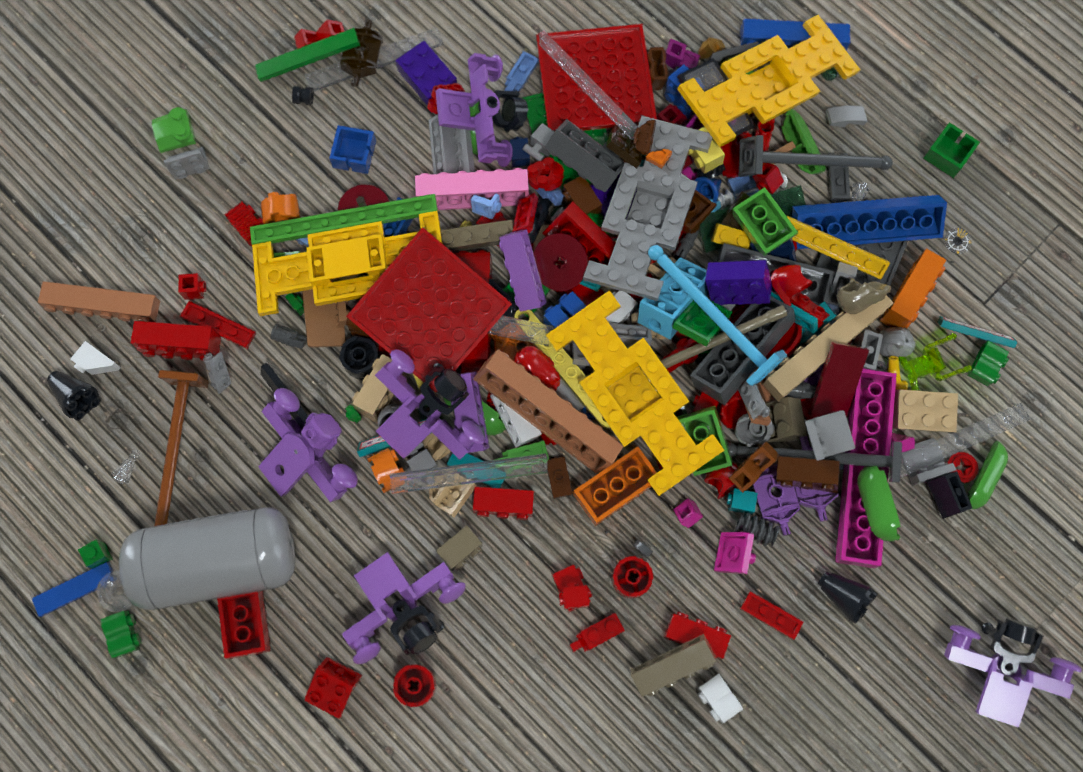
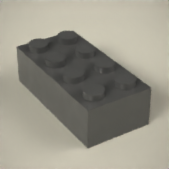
M568 119L556 129L545 145V148L548 149L551 155L560 158L567 167L576 170L580 177L588 179L596 189L606 192L622 171L625 163Z

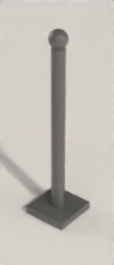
M756 135L740 139L739 177L762 174L763 163L865 167L888 170L892 167L893 160L889 156L868 157L763 151V135Z
M891 442V456L842 452L827 456L821 460L840 461V464L887 467L890 468L889 482L899 483L902 443ZM727 443L731 458L736 456L748 458L759 448L754 446H736L733 443ZM774 448L783 457L816 459L813 450Z

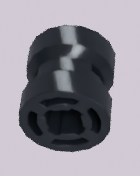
M293 86V104H313V87L301 88L300 86Z

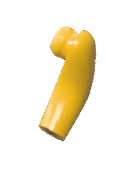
M890 356L887 372L897 374L895 390H907L908 382L905 380L901 381L899 358L897 356Z

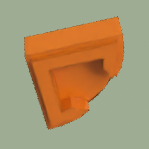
M667 149L652 151L646 156V161L662 169L671 157L672 151Z

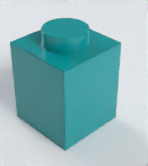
M734 488L727 495L726 504L729 505L728 511L743 512L744 514L750 512L752 515L755 512L758 493L746 490L742 493L739 489Z

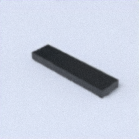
M266 363L261 366L260 375L273 392L279 388L287 389L269 364ZM300 406L297 411L290 412V414L302 429L306 424L308 415Z

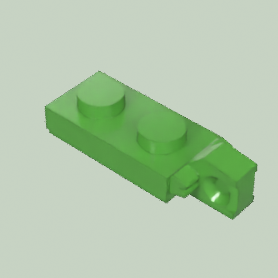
M540 441L506 450V452H502L503 457L493 461L495 467L505 465L506 469H515L549 460L545 442Z

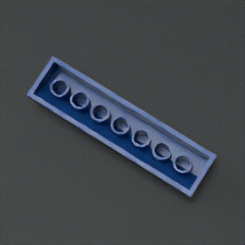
M940 195L792 206V218L852 245L943 238L947 202ZM796 242V243H797V249H808V248H809V247H807V246H804V245H802V244Z

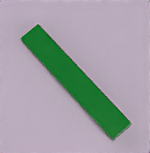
M355 28L255 64L258 79L260 82L360 46Z

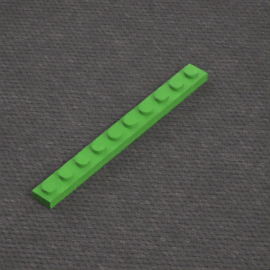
M435 194L252 226L250 227L251 243L253 245L271 241L273 244L307 238L308 234L382 221L385 224L418 218L419 214L438 211Z

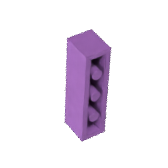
M527 229L501 236L499 246L505 256V267L509 271L510 285L514 289L515 303L519 307L520 312L542 307L547 302Z
M476 371L459 374L467 385L466 391L469 395L453 410L455 413L454 426L460 433L463 431L462 422L466 420L475 422L484 432V444L473 443V447L468 453L484 451L490 448L479 384L473 380L477 374Z

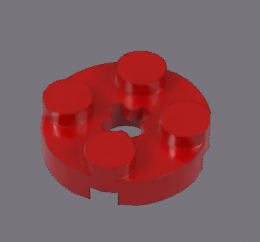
M551 157L537 161L527 167L528 183L536 190L544 188V191H551L560 187L563 183L564 169L561 164L554 161Z

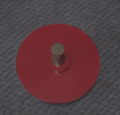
M367 184L357 185L343 194L338 204V211L386 203L389 200L386 194L378 187Z

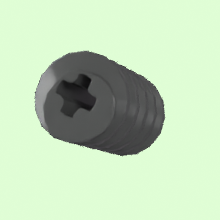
M742 512L734 532L742 530V532L754 534V537H757V544L764 540L763 547H766L769 543L772 547L777 539L780 527L777 525L772 529L773 524L771 522L765 526V519H761L758 522V516L755 515L750 519V512H747L744 516Z

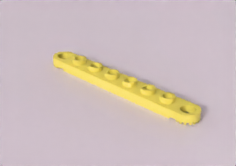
M518 309L514 316L516 324L535 347L552 359L554 368H556L559 376L600 425L604 428H610L579 384L587 376L577 365L573 364L571 357L563 348L558 352L546 337L549 331L531 310L520 312ZM523 313L528 314L530 317L526 322L519 320V316Z

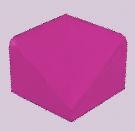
M892 433L891 442H901L902 452L915 449L914 437Z
M689 498L673 509L681 525L690 528L703 518L697 504Z

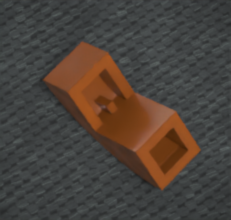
M765 441L733 472L729 479L743 493L758 480L763 471L777 461L780 455Z

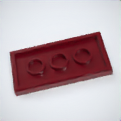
M831 342L808 412L810 416L820 417L843 410L847 418L869 349Z

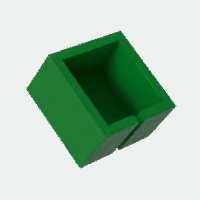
M949 122L923 159L954 178L980 144V141L966 133L957 144L955 141L962 134L963 130Z

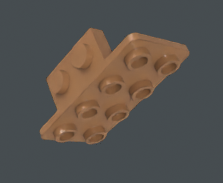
M339 278L331 279V282L339 281ZM313 289L302 291L308 347L342 346L346 342L344 327L347 320L346 316L349 314V309H346L348 301L316 306L314 304Z

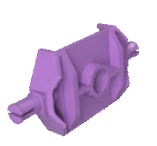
M808 436L799 438L802 445L801 450H813L809 445ZM795 487L799 504L818 511L820 522L827 521L826 506L838 497L839 493Z
M772 464L762 472L758 480L753 484V488L758 493L757 501L762 515L761 519L778 523L783 536L791 534L788 526L789 519L801 508L794 486L786 488L781 487V484H777L778 464ZM773 487L780 489V497H774L771 494Z

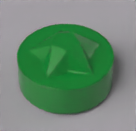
M352 405L344 408L349 421L357 424L362 420V417Z

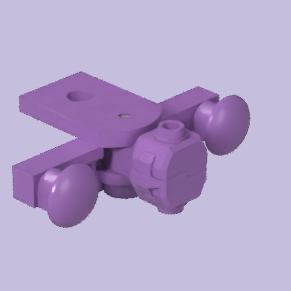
M285 388L275 390L274 398L276 401L268 403L261 412L282 440L258 466L280 497L285 496L304 474L308 472L330 502L340 499L348 491L347 488L356 487L358 477L355 471L348 465L336 464L331 468L323 458L325 451L331 450L337 444V438L342 431L338 422L331 415L311 413L306 419V424L301 429L295 420H291L292 417L289 414L300 408L298 397L292 391ZM281 465L284 467V473L280 469Z

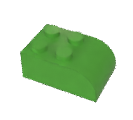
M765 187L733 208V217L757 250L764 256L798 234V231Z
M715 405L677 417L696 445L713 434L724 449L722 453L693 472L694 476L732 466L731 454Z

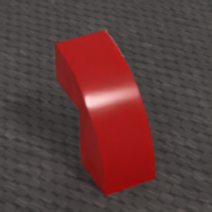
M327 19L317 31L300 29L294 36L297 49L344 32L342 22Z

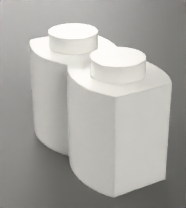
M719 674L698 688L700 691L697 694L703 704H709L712 709L709 712L716 722L720 720L721 723H725L743 710V707Z

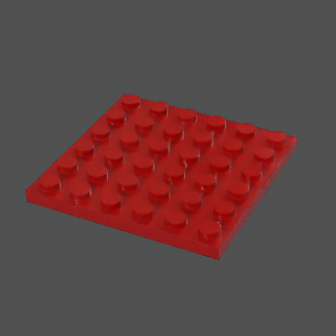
M643 24L536 34L548 128L555 132L566 119L582 131L613 128L614 125L618 127L639 125L641 116L657 119Z
M422 227L346 317L388 353H391L393 350L405 352L415 365L413 374L425 382V376L433 369L436 363L442 364L444 370L449 368L455 371L512 303ZM438 375L430 382V388L435 393H437V390L434 386V380Z

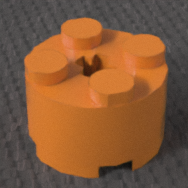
M272 192L261 201L263 224L301 218L295 194L279 195L278 192Z
M388 447L367 457L368 462L373 461L374 465L371 466V469L378 484L383 483L384 488H382L383 493L405 483L404 479L407 476L403 467L398 468L396 461L399 459L394 449L390 451Z

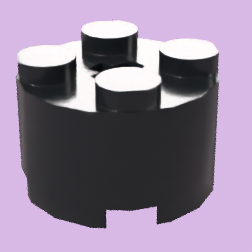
M354 336L343 343L339 358L345 371L350 376L361 380L367 374L370 375L373 370V363L377 358H380L375 343L369 338Z

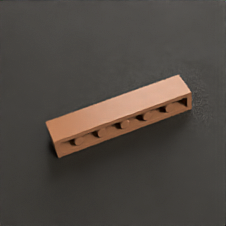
M43 281L38 304L48 312L59 310L70 315L81 313L87 317L100 315L104 319L116 317L122 321L133 319L144 322H156L160 300L151 294Z

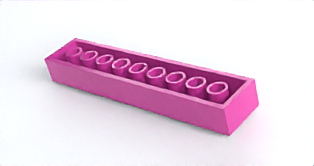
M863 369L848 412V425L855 449L845 451V453L890 456L896 373ZM844 465L835 563L875 569L882 565L883 540L878 538L869 526L858 488V475L865 466ZM878 467L880 471L884 470L888 481L889 468Z

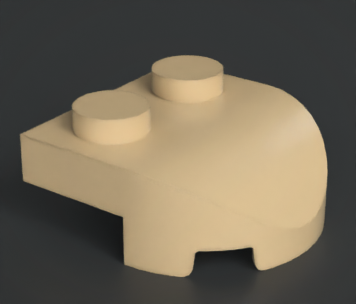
M448 469V471L436 473L431 478L428 484L429 499L439 509L455 518L477 485L460 475L456 470Z

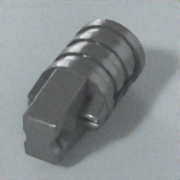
M275 324L272 329L271 340L301 349L307 343V337L293 329L286 328L280 324Z
M802 382L785 397L813 398L817 386Z

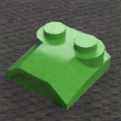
M176 107L169 114L152 120V128L160 153L196 144L187 109Z

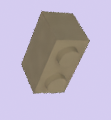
M466 525L438 548L436 552L452 571L454 569L458 571L466 565V559L470 556L474 558L482 551L480 548L483 545Z

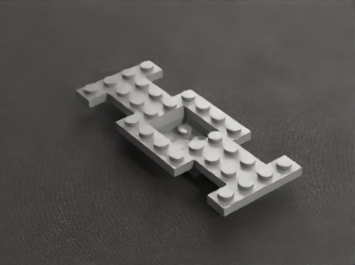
M641 116L639 128L648 120H656L651 152L667 149L672 151V155L662 169L646 160L643 167L638 166L637 169L629 163H624L601 227L602 231L618 235L608 265L589 260L583 280L658 301L664 281L646 276L652 260L648 256V250L653 245H659L660 247L675 251L697 187V181L680 177L688 152L692 149L708 153L713 138L708 132ZM636 189H637V192H636L634 201H633V203H632V200H633L635 191H636ZM631 203H632V206H631L629 215H628V217H627V214H628L630 205H631Z

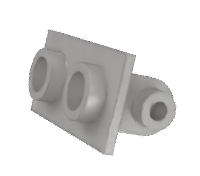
M221 351L215 356L207 353L203 359L207 370H210L208 374L211 386L217 389L218 394L231 384Z
M746 381L738 391L752 419H756L759 415L762 417L769 416L770 408L766 406L762 399L758 385L750 386Z

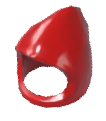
M795 264L779 267L773 271L771 276L772 286L788 306H791L790 299L813 283L803 276L800 265Z
M732 462V466L707 472L705 475V483L717 488V499H721L734 488H737L729 479L738 468L734 462Z

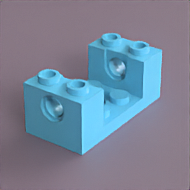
M680 257L674 264L707 297L709 295L705 282L707 270ZM666 272L660 279L664 283L658 301L643 298L640 301L637 323L671 339L677 332V330L672 328L674 322L690 305L693 299Z

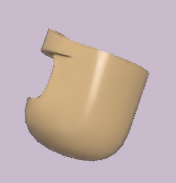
M430 433L422 441L435 462L451 452L433 433Z

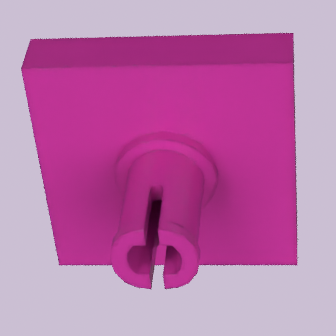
M721 532L714 571L719 573L747 574L749 564H753L756 559L755 554L751 553L754 534L748 532Z

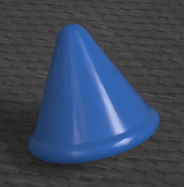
M698 177L694 180L697 181L696 190L707 199L718 200L721 187L720 179Z

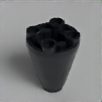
M54 371L48 376V385L63 413L69 418L79 421L100 404L98 391L91 384L59 371Z
M827 571L818 582L821 590L848 621L855 624L859 619H862L868 610V605L878 595L872 587L835 573L830 574Z

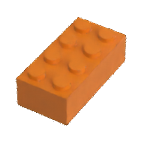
M926 248L913 263L892 299L893 305L883 314L880 321L891 328L905 327L907 329L918 317V310L924 306L928 299L926 296L929 292H932L937 284L935 281L946 269L943 266L946 259Z
M636 447L575 489L573 495L593 524L597 526L650 489L652 486L647 479L657 472L641 449Z

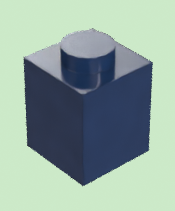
M516 137L511 139L510 143L513 148L512 168L529 166L530 155L523 150V147L528 144V138Z

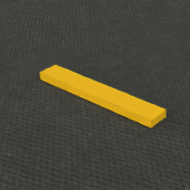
M787 216L798 231V234L792 238L793 241L842 263L856 266L858 270L880 280L890 265V261Z

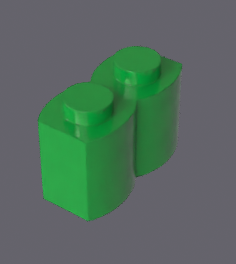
M988 340L981 346L967 376L985 386L995 384L1001 376L999 374L1000 368H1004L1009 360L1007 357L1009 351Z
M122 611L100 619L111 658H119L140 650L141 638L134 631L136 621L132 613Z

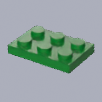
M694 300L677 318L672 327L706 347L721 329ZM711 301L728 319L731 317L732 311Z

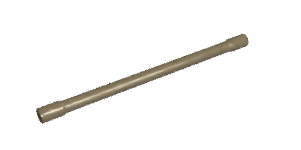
M781 305L757 318L736 326V328L742 334H745L767 323H772L788 316L784 305ZM723 332L716 335L707 347L698 343L660 361L665 368H668L731 339Z

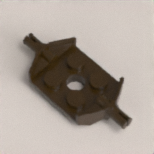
M368 19L365 20L364 27L355 28L360 46L343 51L340 61L341 70L352 76L351 86L358 87L360 78L377 73L376 65L380 47L383 44V38L376 30H371L373 22L371 20L368 22ZM359 47H364V48H365V49L362 50V51H358V50H357Z

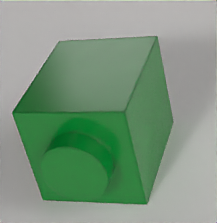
M97 539L78 549L88 568L93 569L113 560L105 542Z

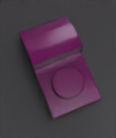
M670 38L665 51V63L674 70L676 67L680 68L683 64L692 69L697 66L700 55L687 50V45Z

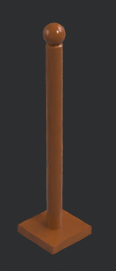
M159 371L158 377L170 385H177L154 526L165 525L168 522L189 386L208 388L209 381L197 373Z

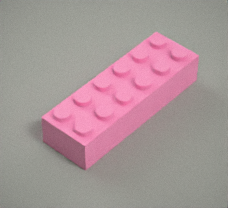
M515 168L513 170L496 169L487 172L478 170L469 173L459 171L451 174L441 172L433 175L428 173L415 175L416 197L435 194L438 210L472 208L471 198L473 195L491 200L495 193L499 194L501 207L518 206L519 199L529 195L527 169Z

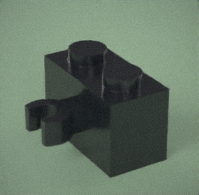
M957 471L927 482L943 519L973 508L968 498L970 494L969 492L966 493L964 489L965 483L961 482Z

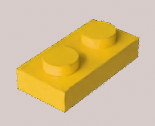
M718 223L711 239L712 242L723 245L725 243L744 249H749L751 240L744 231Z

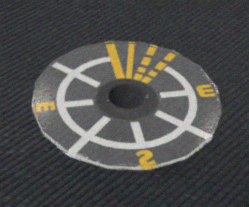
M953 228L945 234L944 242L951 252L961 254L970 249L972 239L964 229Z

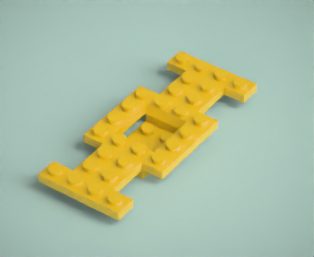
M819 15L806 20L802 25L811 37L789 49L779 35L723 62L720 68L729 80L705 92L695 78L678 86L677 90L719 147L736 138V134L727 123L743 114L748 113L749 115L754 112L759 121L764 124L817 96L820 90L811 78L834 67L844 81L858 74L861 69ZM771 61V63H770L769 65H767V66H765V67H763V68H761V69H759V70H757V71H755V72H753V73H751V74H749V75L746 74V73H748V72H750V71H752V70H754V69L760 67L761 65H763V64H765V63Z
M438 211L419 214L420 228L426 229L443 244ZM382 221L308 234L309 247H306L307 252L274 258L271 241L253 244L259 316L279 313L278 295L313 289L314 304L316 306L362 298L418 232L385 237ZM361 273H368L369 275L364 277L331 282V279L350 275H356Z
M609 290L546 334V337L557 352L572 341L577 345L595 371L580 381L579 384L624 447L637 438L642 437L663 467L662 470L647 479L657 495L660 496L722 453L724 449L713 434L698 445L694 443L674 415L677 410L689 403L680 387L644 337L627 349L606 320L609 315L621 308V305Z

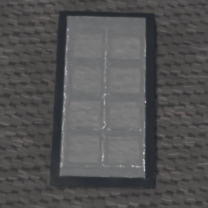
M714 58L677 76L680 84L695 78L704 92L728 80ZM748 113L727 123L736 134V137L754 128Z

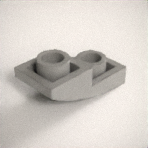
M838 106L826 110L829 125L845 128L848 123L864 125L867 122L863 106Z

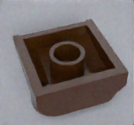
M695 190L682 230L689 234L697 232L700 224L714 210L717 204L711 202Z

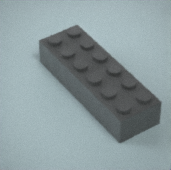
M725 243L721 245L717 262L766 260L770 277L773 271L779 267L792 264L800 265L803 276L813 282L812 285L800 293L808 296L818 306L824 301L827 303L834 271L768 254L764 256L760 252ZM772 286V292L778 295L774 287Z
M772 296L770 303L751 304L733 324L735 327L774 308L784 305L788 316L743 334L764 357L768 355L796 321L794 309ZM729 340L714 347L691 373L690 377L695 388L725 405L757 366L732 340Z

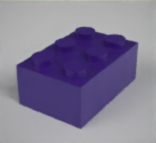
M422 41L395 60L398 72L426 105H428L429 99L432 98L431 93L434 86L457 83V78L425 41Z
M766 260L708 262L705 282L711 301L719 305L770 303L772 282Z

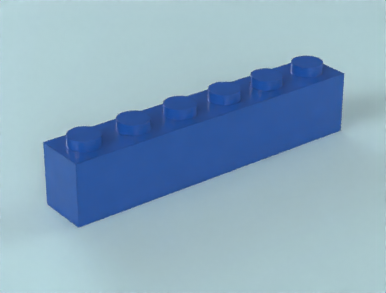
M744 19L741 26V46L754 42L761 44L779 35L789 49L809 39L811 36L802 26L804 22ZM825 23L847 51L850 45V24Z

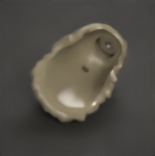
M851 278L850 283L842 286L836 296L839 306L843 311L849 314H857L885 299L886 294L891 290V286L881 284L880 282L860 284Z

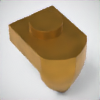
M709 37L700 46L698 55H700V59H707L713 53L725 50V45L722 40Z

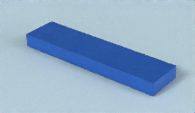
M106 562L31 599L38 617H43L117 580L110 563Z

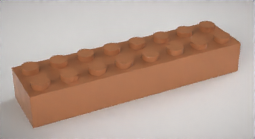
M497 350L485 361L473 378L474 381L596 474L612 465L623 448V445L615 437L608 435L600 425L594 424L584 413L572 407L570 402L563 400L553 389L542 384L539 378L529 374L522 365L511 360L505 352Z

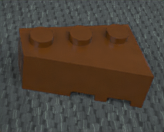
M778 456L777 484H781V487L786 488L794 486L808 490L838 493L840 461H817L816 459Z

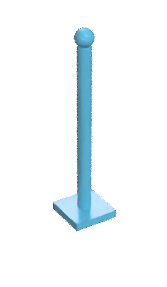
M653 245L649 248V258L657 261L669 276L758 367L746 380L750 386L761 382L787 357V354L780 350L767 360L664 254L662 247Z

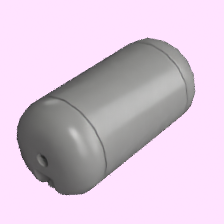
M268 507L142 528L134 531L124 540L119 553V572L125 595L134 606L144 610H157L276 589L284 586L291 579L295 570V548L288 520L279 510Z

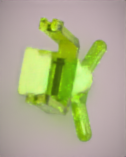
M956 333L927 344L923 349V356L911 359L910 361L905 357H898L900 364L908 372L909 376L907 377L910 381L911 390L920 391L917 378L922 379L929 374L934 375L935 380L943 381L972 370L971 365H968L945 375H940V372L946 369V365L936 346L955 340L957 338Z

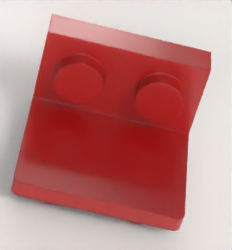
M326 657L317 667L304 700L339 719L362 675Z

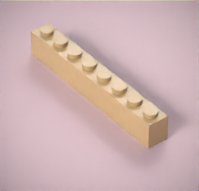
M886 295L885 299L869 306L860 313L849 314L842 311L834 318L836 322L832 325L830 323L825 325L820 330L822 333L819 336L815 334L807 341L808 345L805 348L800 346L793 353L795 355L793 358L789 359L787 357L779 364L781 368L777 371L773 369L765 377L767 380L763 386L779 402L825 363L831 342L848 344L893 305L892 300Z

